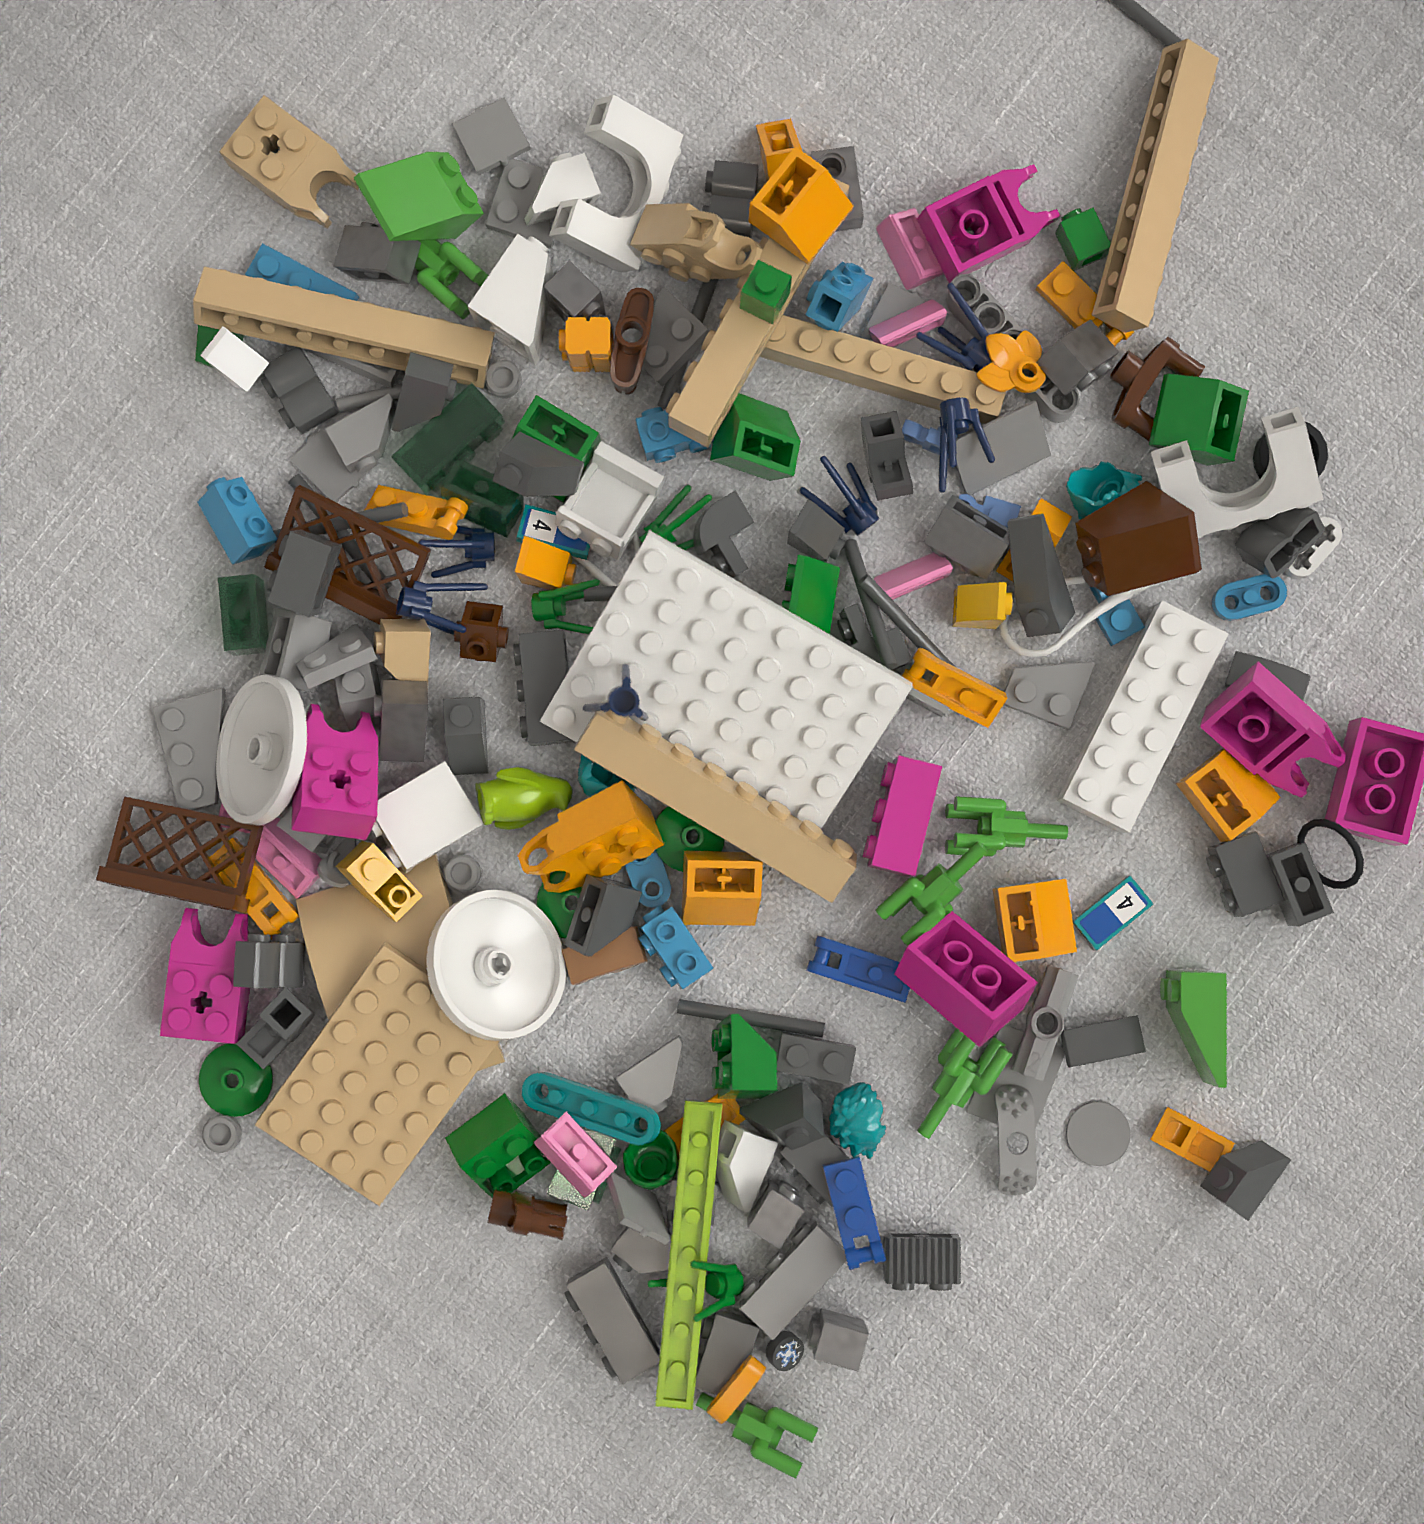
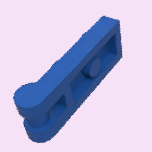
M817 935L814 944L817 947L814 960H809L806 971L906 1003L910 987L894 975L900 962ZM831 952L842 955L838 969L827 966Z
M857 1156L823 1165L849 1270L860 1268L861 1263L873 1260L875 1264L886 1261L860 1157ZM867 1235L870 1245L856 1249L853 1238Z

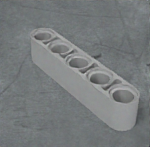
M961 274L953 279L951 283L955 285L957 290L967 289L971 292L973 299L966 302L978 319L984 315L995 319L996 327L991 329L985 328L989 334L1003 333L1016 340L1018 335L1024 331L976 277L970 274ZM948 290L946 296L948 309L973 337L975 336L978 340H981L982 338ZM1023 369V374L1028 377V369ZM1047 375L1040 389L1035 392L1024 393L1030 401L1036 400L1039 411L1049 421L1055 423L1068 420L1078 407L1080 401L1077 389H1074L1065 396ZM1063 396L1067 399L1069 408L1067 410L1057 409L1052 403V397Z

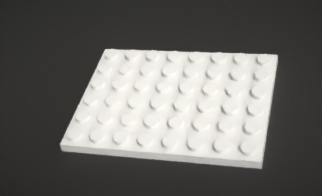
M649 531L540 722L578 742L595 713L585 712L583 706L590 703L606 702L612 688L621 685L622 665L626 663L630 669V687L639 696V708L648 715L647 721L640 720L633 714L629 716L630 719L640 725H651L661 733L662 738L672 744L679 743L686 746L694 753L695 758L706 764L711 762L718 765L726 772L727 777L737 783L745 782L750 784L758 791V795L769 802L777 801L789 809L792 816L801 821L809 820L821 829L913 688V683Z

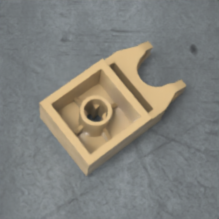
M263 95L219 151L230 168L282 207L287 208L297 217L315 221L327 229L333 222L319 208L316 202L320 188L331 182H339L345 186L359 189L354 180L356 174L345 165L337 150L265 95ZM276 149H280L276 154L272 152Z
M689 203L647 204L630 243L631 246L642 252L641 257L644 260L655 265H663L669 269L668 274L671 277L683 282H688V279H697L702 282H709L710 279H737L753 270L763 251L759 243L753 239L734 234L725 228V223L717 215L699 211ZM751 250L748 259L744 262L745 252H749Z

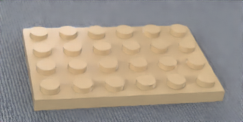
M384 942L256 1120L255 1126L380 1206L499 1041L475 1037L455 1025L437 1003L431 990L427 970Z

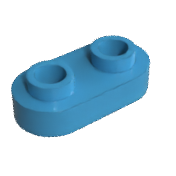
M1265 574L1228 583L1214 593L1212 608L1219 618L1226 621H1235L1277 609L1284 603L1287 597V587L1280 577L1272 579ZM1261 588H1267L1270 591L1271 597L1269 600L1261 598ZM1226 597H1232L1235 600L1236 605L1234 609H1228L1225 606L1224 600Z
M655 850L644 861L634 860L625 865L632 887L642 892L639 900L642 905L655 908L667 902L671 895V884L664 863ZM650 882H656L660 887L659 893L653 897L646 893V886Z

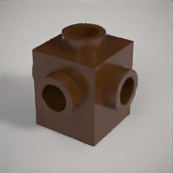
M467 601L461 621L457 620L456 622L465 626L466 632L454 631V642L460 643V658L496 662L500 648L506 649L509 635V627L503 626V605Z

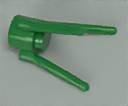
M686 485L657 518L644 528L645 533L639 539L643 543L649 531H652L672 544L675 543L677 540L672 532L710 502L712 496L710 494L705 495L666 526L663 522L692 489L691 485ZM690 539L676 546L685 551L694 547L693 539Z
M593 579L554 590L533 593L531 607L535 622L544 621V629L557 628L590 635L594 627L559 621L558 619L559 616L566 615V601L584 599L583 590L599 586L600 580Z
M691 1261L690 1266L692 1268L711 1271L706 1275L705 1290L710 1296L719 1299L695 1314L693 1320L699 1322L725 1306L735 1305V1296L741 1294L744 1287V1278L735 1263L723 1265L704 1261ZM667 1278L649 1280L647 1285L648 1287H667Z

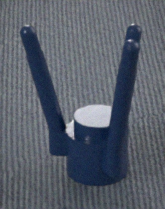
M948 283V290L982 339L978 340L974 336L968 344H965L944 327H939L938 333L960 349L961 353H958L922 332H918L916 337L930 347L961 363L966 369L970 371L973 369L978 373L983 367L992 363L985 342L986 337L990 334L986 331L955 285Z
M952 398L940 403V493L946 491L948 455L950 467L954 468L957 466L956 434L969 431V424L973 425L988 462H995L991 446L980 423L979 411L977 408L970 409L969 399Z
M821 456V463L849 502V505L842 510L846 517H842L805 487L800 488V493L818 505L844 527L845 533L852 529L856 536H858L880 519L875 513L878 509L870 500L851 462L847 463L846 467L860 496L858 499L852 494L828 458Z
M457 525V534L468 535L465 536V540H419L418 543L425 547L465 548V558H472V561L433 571L431 577L438 578L474 568H486V561H495L494 532H485V528H469Z
M414 580L412 588L402 587L397 601L396 614L415 620L424 619L427 625L454 635V631L465 633V626L430 613L433 599L427 596L426 592L487 590L488 585L486 583H423Z
M626 663L622 665L621 685L612 688L608 694L607 701L585 704L583 706L585 712H607L611 710L617 716L627 717L633 714L640 720H648V715L639 708L640 700L637 692L630 687V669Z

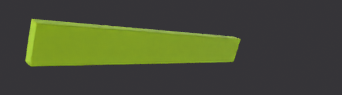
M685 1100L655 1406L693 1410L701 1321L695 1322L693 1317L703 1310L706 1270L692 1268L690 1263L693 1260L707 1262L722 1103Z

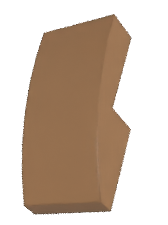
M630 927L591 957L585 956L570 947L562 949L571 984L579 985L606 974L618 973L648 962L644 947L638 939L640 937L638 927Z

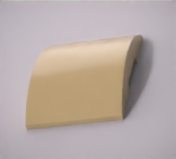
M437 854L414 866L406 874L401 867L397 868L423 896L398 922H394L352 884L344 888L332 887L296 900L306 949L328 1020L384 942L427 970V948L430 936L441 915L453 905ZM499 1042L478 1071L505 1062Z

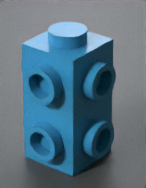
M841 262L834 270L828 269L821 281L816 280L813 283L806 298L811 303L805 315L814 319V322L819 327L838 332L860 310L874 278L865 274V270L856 264Z
M662 407L645 410L641 413L642 417L635 419L647 461L654 459L655 463H662L674 459L677 452L689 449L690 453H697L708 449L702 444L669 428V414L666 413V410L663 411Z
M222 477L207 485L208 491L197 503L232 565L260 557L277 540V537L243 477L228 481L226 477Z
M660 905L642 917L646 924L639 928L643 935L638 939L650 957L655 953L664 964L659 970L670 987L677 984L680 989H684L714 969L672 906L664 911Z

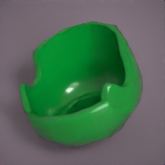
M660 1130L658 1136L652 1142L642 1145L630 1143L623 1152L625 1174L636 1186L648 1190L667 1185L675 1176L679 1166V1155L675 1142L665 1131Z

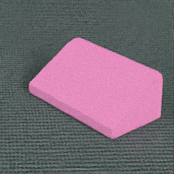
M916 208L888 215L876 228L906 290L913 289L944 274L916 220L919 216Z
M929 300L870 327L869 334L873 342L895 347L915 338L918 332L924 334L943 325L947 311L935 300Z
M933 552L878 575L874 578V581L894 600L949 577L953 567L946 557H941Z
M276 817L273 821L263 825L255 859L296 899H299L320 877L317 868L322 859L276 826L281 820Z
M567 1112L534 1142L535 1146L583 1197L591 1194L617 1168L615 1163Z

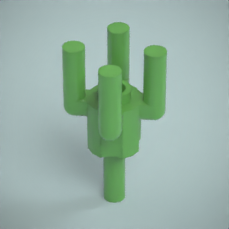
M437 239L417 240L421 242L414 267L418 271L417 281L450 311L456 313L461 319L467 318L470 315L468 305L447 286L457 279L460 271L480 287L489 275L450 242L441 244Z
M955 796L954 804H946L945 817L978 820L977 834L955 833L953 840H946L945 854L964 855L979 841L988 850L985 857H992L996 854L997 850H1002L1005 847L1023 848L1026 837L1066 840L1068 837V826L1028 823L1025 812L1006 811L1007 805L1002 799Z
M978 841L948 870L938 863L925 876L918 874L915 877L908 878L875 909L882 919L886 920L890 916L894 917L911 901L924 914L919 921L901 936V940L905 945L909 946L953 911L950 903L964 890L958 880L988 853V850Z
M956 1028L938 1055V1062L944 1069L932 1086V1089L940 1096L917 1130L922 1136L930 1139L952 1104L963 1108L974 1091L980 1095H985L989 1092L1013 1055L1012 1052L1004 1048L1006 1045L1004 1042L993 1036L976 1062L968 1057L976 1044L959 1029Z
M702 1392L696 1406L706 1411L714 1397ZM748 1401L743 1411L736 1409L726 1420L735 1425L731 1437L751 1446L750 1453L753 1458L795 1479L803 1463L776 1450L783 1432L787 1430L812 1443L819 1429L778 1407H772L766 1411Z

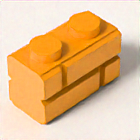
M568 317L565 329H559V352H562V361H569L573 372H590L591 368H594L595 372H610L614 337L608 318L590 317V320L587 321L585 317Z

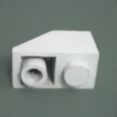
M724 1120L719 1135L716 1174L724 1199L741 1210L750 1213L753 1203L759 1195L760 1186L767 1169L773 1161L778 1143L755 1130Z

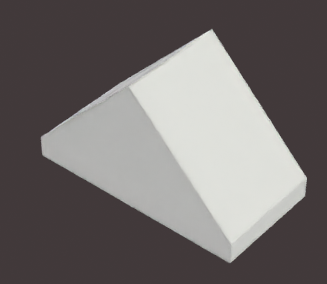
M225 327L219 330L200 355L231 384L248 392L269 364L268 361Z

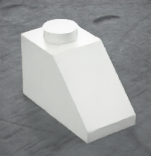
M564 153L552 159V163L544 174L524 220L527 226L555 218L561 201L579 198L590 205L595 203L601 193L585 153L572 156V153Z

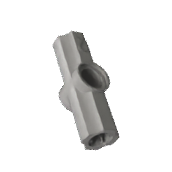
M1047 965L1033 1008L1026 1018V1028L1011 1069L1012 1071L1040 1081L1044 1080L1058 1036L1064 1030V1018L1079 975ZM1048 1012L1054 1019V1025L1049 1032L1041 1033L1037 1029L1036 1021L1039 1015Z

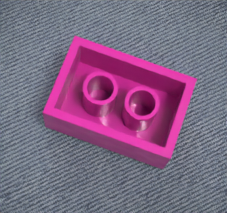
M1364 717L1350 720L1343 744V750L1346 753L1345 763L1337 768L1325 819L1340 824L1355 836L1392 846L1408 845L1424 781V733Z
M900 755L892 763L888 762L887 765L885 764L880 786L886 787L884 798L876 800L871 819L872 822L877 823L875 835L867 836L862 857L868 858L867 867L906 877L916 876L942 766Z
M953 911L946 915L930 931L925 932L906 947L894 974L978 1047H981L1025 1008L1038 983Z

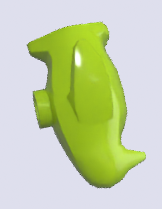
M521 767L502 769L497 772L496 779L475 783L479 812L484 825H489L495 821V827L506 830L522 828L553 808H558L562 811L566 810L573 794V789L567 780Z

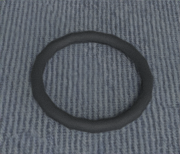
M1313 819L1304 824L1297 835V844L1305 843L1308 831L1314 827H1327L1335 830L1345 838L1355 856L1356 868L1351 878L1346 881H1334L1318 872L1322 884L1333 889H1347L1355 885L1363 874L1364 858L1360 846L1352 834L1340 824L1327 819Z

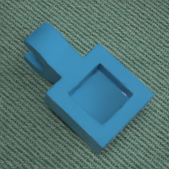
M1090 587L1099 604L1109 597L1096 587ZM1129 599L1114 606L1095 619L1110 646L1145 628Z

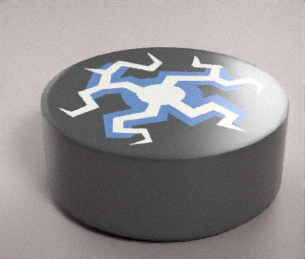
M782 1331L774 1340L771 1339L766 1348V1359L779 1371L791 1370L800 1362L804 1353V1344L794 1333Z

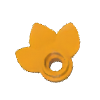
M1024 330L1018 335L1016 340L1003 333L990 334L986 337V348L992 363L983 367L976 374V377L984 385L998 392H1005L1015 388L1022 393H1031L1041 388L1045 382L1046 374L1036 363L1041 358L1042 348L1034 335ZM1028 369L1034 373V376L1026 377L1022 370Z

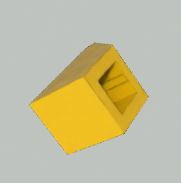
M1007 582L958 585L954 590L952 627L997 629L1006 620L1007 615H1011L1012 593H1006Z
M361 841L335 866L364 897L394 922H398L423 897L374 843Z

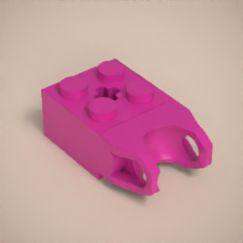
M1034 164L1022 169L1002 170L992 176H987L926 206L916 220L948 283H951L955 277L961 274H970L1026 246L1041 229L1052 224L1060 217L1057 209L1035 213L1026 210L1019 202V187L1038 172ZM971 228L974 234L967 233L965 229Z
M1256 662L1206 706L1200 728L1252 774L1258 773L1269 784L1284 789L1295 796L1302 798L1307 794L1306 790L1309 786L1296 761L1310 757L1337 768L1345 763L1346 753L1335 740L1327 722L1260 662Z
M310 704L306 714L307 743L305 759L292 799L291 830L367 840L378 816V736L371 722L370 713L361 711L355 730L339 732L329 727L325 722L319 705Z
M185 908L181 925L171 942L160 1036L235 1044L245 1035L250 988L233 987L235 945L236 941H247V934H249L248 914L236 913L227 937L222 943L212 945L204 939L201 933L198 909ZM207 992V998H212L213 1004L211 1007L204 1009L201 1004V998Z

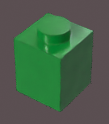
M1094 207L1082 212L1081 208H1078L1061 218L1062 222H1060L1055 235L1073 271L1107 256L1111 243Z
M758 259L741 290L740 309L773 325L790 294L792 276Z

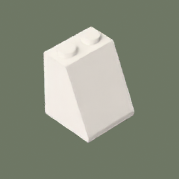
M517 234L469 303L468 309L477 327L495 332L494 338L536 365L540 359L549 308L543 286L554 276L550 262L551 259L549 254L546 253L548 248L532 236L527 240Z

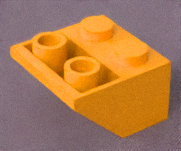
M795 146L750 202L748 222L809 265L852 211L853 204L828 170Z
M1224 748L1176 783L1220 842L1232 841L1258 821L1281 798L1271 784L1258 773L1252 774Z
M684 851L681 920L684 925L755 926L761 901L763 862L747 852Z
M1066 879L992 889L1001 952L1013 962L1077 952Z

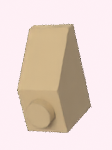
M381 619L380 632H374L373 647L375 654L380 655L384 667L397 680L427 681L428 688L431 631L424 619Z

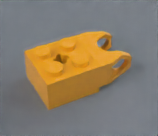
M620 781L558 813L559 821L544 828L528 841L519 852L518 858L522 870L526 874L540 875L544 889L547 892L561 893L582 887L587 874L597 877L615 874L622 866L636 859L650 856L655 849L663 846L664 843L651 809L623 781ZM538 848L545 849L547 858L536 866H530L528 858L531 852ZM566 871V875L560 883L551 884L549 880L551 872Z

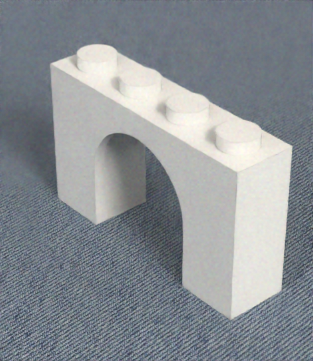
M610 95L595 99L584 134L613 149L626 161L633 180V191L629 205L621 215L614 217L579 198L561 201L549 236L618 272L636 271L642 265L644 259L641 257L642 252L630 245L645 206L647 204H661L662 199L668 192V180L673 165L680 157V144L683 134L617 96Z
M1299 407L1261 418L1270 453L1269 464L1266 472L1257 483L1240 492L1220 493L1207 488L1198 478L1187 441L1151 451L1161 490L1194 511L1198 539L1209 533L1220 530H1232L1243 523L1257 519H1269L1277 513L1294 508H1306L1315 502L1324 500L1306 423Z

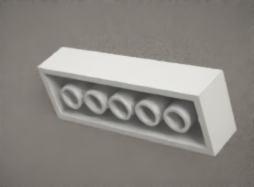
M1163 600L1153 607L1144 625L1145 628L1141 630L1056 800L1121 834L1131 831L1228 637V633Z

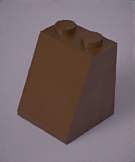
M1148 481L1143 482L1075 523L1078 536L1076 545L1081 553L1083 564L1082 576L1090 587H1096L1107 596L1192 575L1202 570L1194 511Z

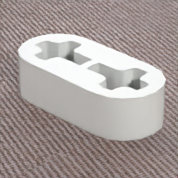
M1329 517L1320 518L1324 527L1330 530L1328 538L1331 541L1325 540L1317 547L1312 545L1307 549L1311 554L1304 560L1307 568L1295 569L1291 565L1284 572L1292 579L1307 577L1334 550L1342 539V529L1336 520Z

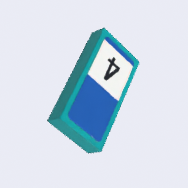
M525 504L516 542L522 543L524 536L530 537L569 552L572 557L587 560L590 544L580 538L572 539L564 535L558 526L555 525L556 512Z
M1129 875L1073 920V924L1092 948L1097 951L1154 904L1131 875Z

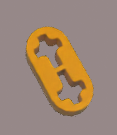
M748 1356L718 1392L706 1412L722 1425L760 1380L766 1370V1366L754 1356Z

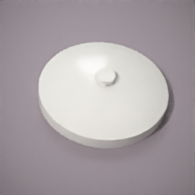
M259 675L249 680L234 697L223 721L216 758L217 785L225 810L231 818L240 823L264 825L273 821L289 803L301 776L307 743L305 710L297 689L290 681L284 678Z
M503 890L477 892L451 905L441 915L432 931L427 948V973L431 990L445 1015L465 1032L491 1041L518 1038L541 1027L551 1017L560 1002L566 980V964L562 953L563 946L549 918L528 899Z

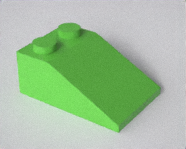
M425 152L358 173L354 177L355 182L389 241L456 239L484 214L478 203L476 193L466 183L460 172L458 162L449 152Z
M1166 970V978H1161L1160 982L1161 1000H1166L1167 1011L1202 1081L1218 1088H1227V973Z

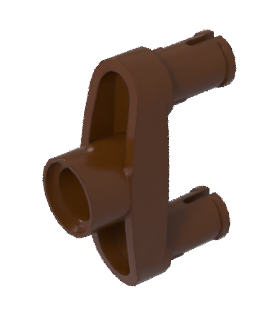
M634 288L627 293L615 327L610 378L615 390L621 394L622 391H625V395L632 394L637 388L651 333L654 298L652 293L644 288ZM628 329H637L641 332L642 337L633 343L625 341L622 335Z
M1169 336L1156 345L1143 360L1131 351H1127L1116 364L1109 377L1123 387L1113 410L1112 421L1123 429L1126 427L1130 428L1147 441H1150L1154 418L1140 409V402L1160 371L1167 367L1178 375L1199 377L1205 365L1179 348L1180 344Z
M494 1190L487 1223L506 1227V1230L510 1233L528 1236V1233H534L563 1240L564 1228L566 1227L568 1217L566 1216L568 1204L536 1199L535 1194L521 1191L508 1193Z

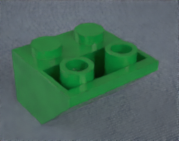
M1164 374L1149 445L1161 449L1187 441L1193 461L1206 466L1234 462L1249 390L1219 379Z
M739 393L714 436L710 461L768 481L794 477L801 441L787 410Z
M538 395L535 396L518 423L512 437L513 439L519 432H522L584 462L583 471L601 442L599 432ZM569 495L553 497L564 503Z
M797 555L796 564H788L784 591L791 592L790 601L783 600L782 607L830 635L840 567L805 555Z
M730 1014L717 1024V1029L712 1030L711 1047L713 1052H717V1067L714 1066L712 1069L713 1089H718V1099H762L777 1091V1053L739 1014Z
M505 1093L445 1137L459 1167L492 1199L494 1190L512 1193L551 1163L534 1144L540 1137V1134L523 1111Z

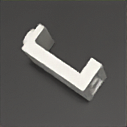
M601 441L593 453L592 463L579 481L577 492L574 495H570L565 505H560L556 511L555 525L567 537L572 539L580 538L590 544L597 554L603 557L611 556L619 560L659 496L664 476Z
M444 761L378 800V816L371 832L376 838L382 835L389 847L384 850L387 858L396 868L401 867L406 874L414 866L467 835L469 837L481 830L483 822Z

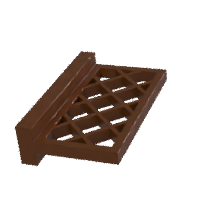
M298 485L292 496L274 551L268 554L264 568L272 572L278 570L282 558L278 555L279 547L284 536L289 535L290 531L304 530L311 533L308 527L322 522L331 541L341 544L355 539L363 558L349 562L343 547H341L338 557L341 565L336 566L325 598L379 625L381 619H408L396 614L398 600L389 596L384 583L399 579L402 587L412 588L414 580L420 582L432 550L302 485ZM302 499L315 505L320 516L319 518L308 522L305 521L300 510ZM339 516L347 520L352 534L338 538L330 519ZM369 533L380 536L386 550L371 554L363 536ZM404 549L419 556L415 567L405 571L396 553ZM388 555L396 574L381 578L374 559ZM366 563L374 581L366 584L358 581L352 567ZM408 575H411L410 581H408Z
M124 796L106 866H99L96 880L117 887L246 914L250 900L245 897L264 826L240 823L232 818ZM133 807L144 809L150 819L149 822L137 830H134L130 823ZM153 811L162 813L156 816ZM176 815L179 817L184 828L168 838L160 823L170 816ZM187 818L196 819V820L193 821L192 823H189V821L187 820ZM210 822L213 824L218 835L202 845L194 830L204 823ZM221 825L229 826V828L223 830ZM155 828L162 843L146 852L139 837ZM240 829L251 831L247 846L236 852L228 837ZM189 835L196 850L180 859L172 844ZM133 842L141 857L129 865L119 863L122 848ZM223 842L230 857L214 867L206 851ZM167 849L175 864L163 872H159L151 858ZM201 856L209 871L197 879H192L185 865ZM145 863L148 869L140 868L139 866ZM233 863L236 864L240 871L236 888L225 886L218 874ZM179 870L182 876L173 875V873ZM213 877V879L215 880L216 883H211V882H206V881H208L209 879H211V878Z

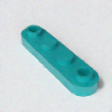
M539 1072L528 1076L522 1085L523 1100L530 1108L560 1118L567 1112L579 1126L634 1145H642L652 1142L660 1132V1118L651 1107L549 1072ZM543 1084L548 1088V1095L546 1097L541 1091ZM641 1118H644L647 1122L646 1131L640 1128L639 1122Z

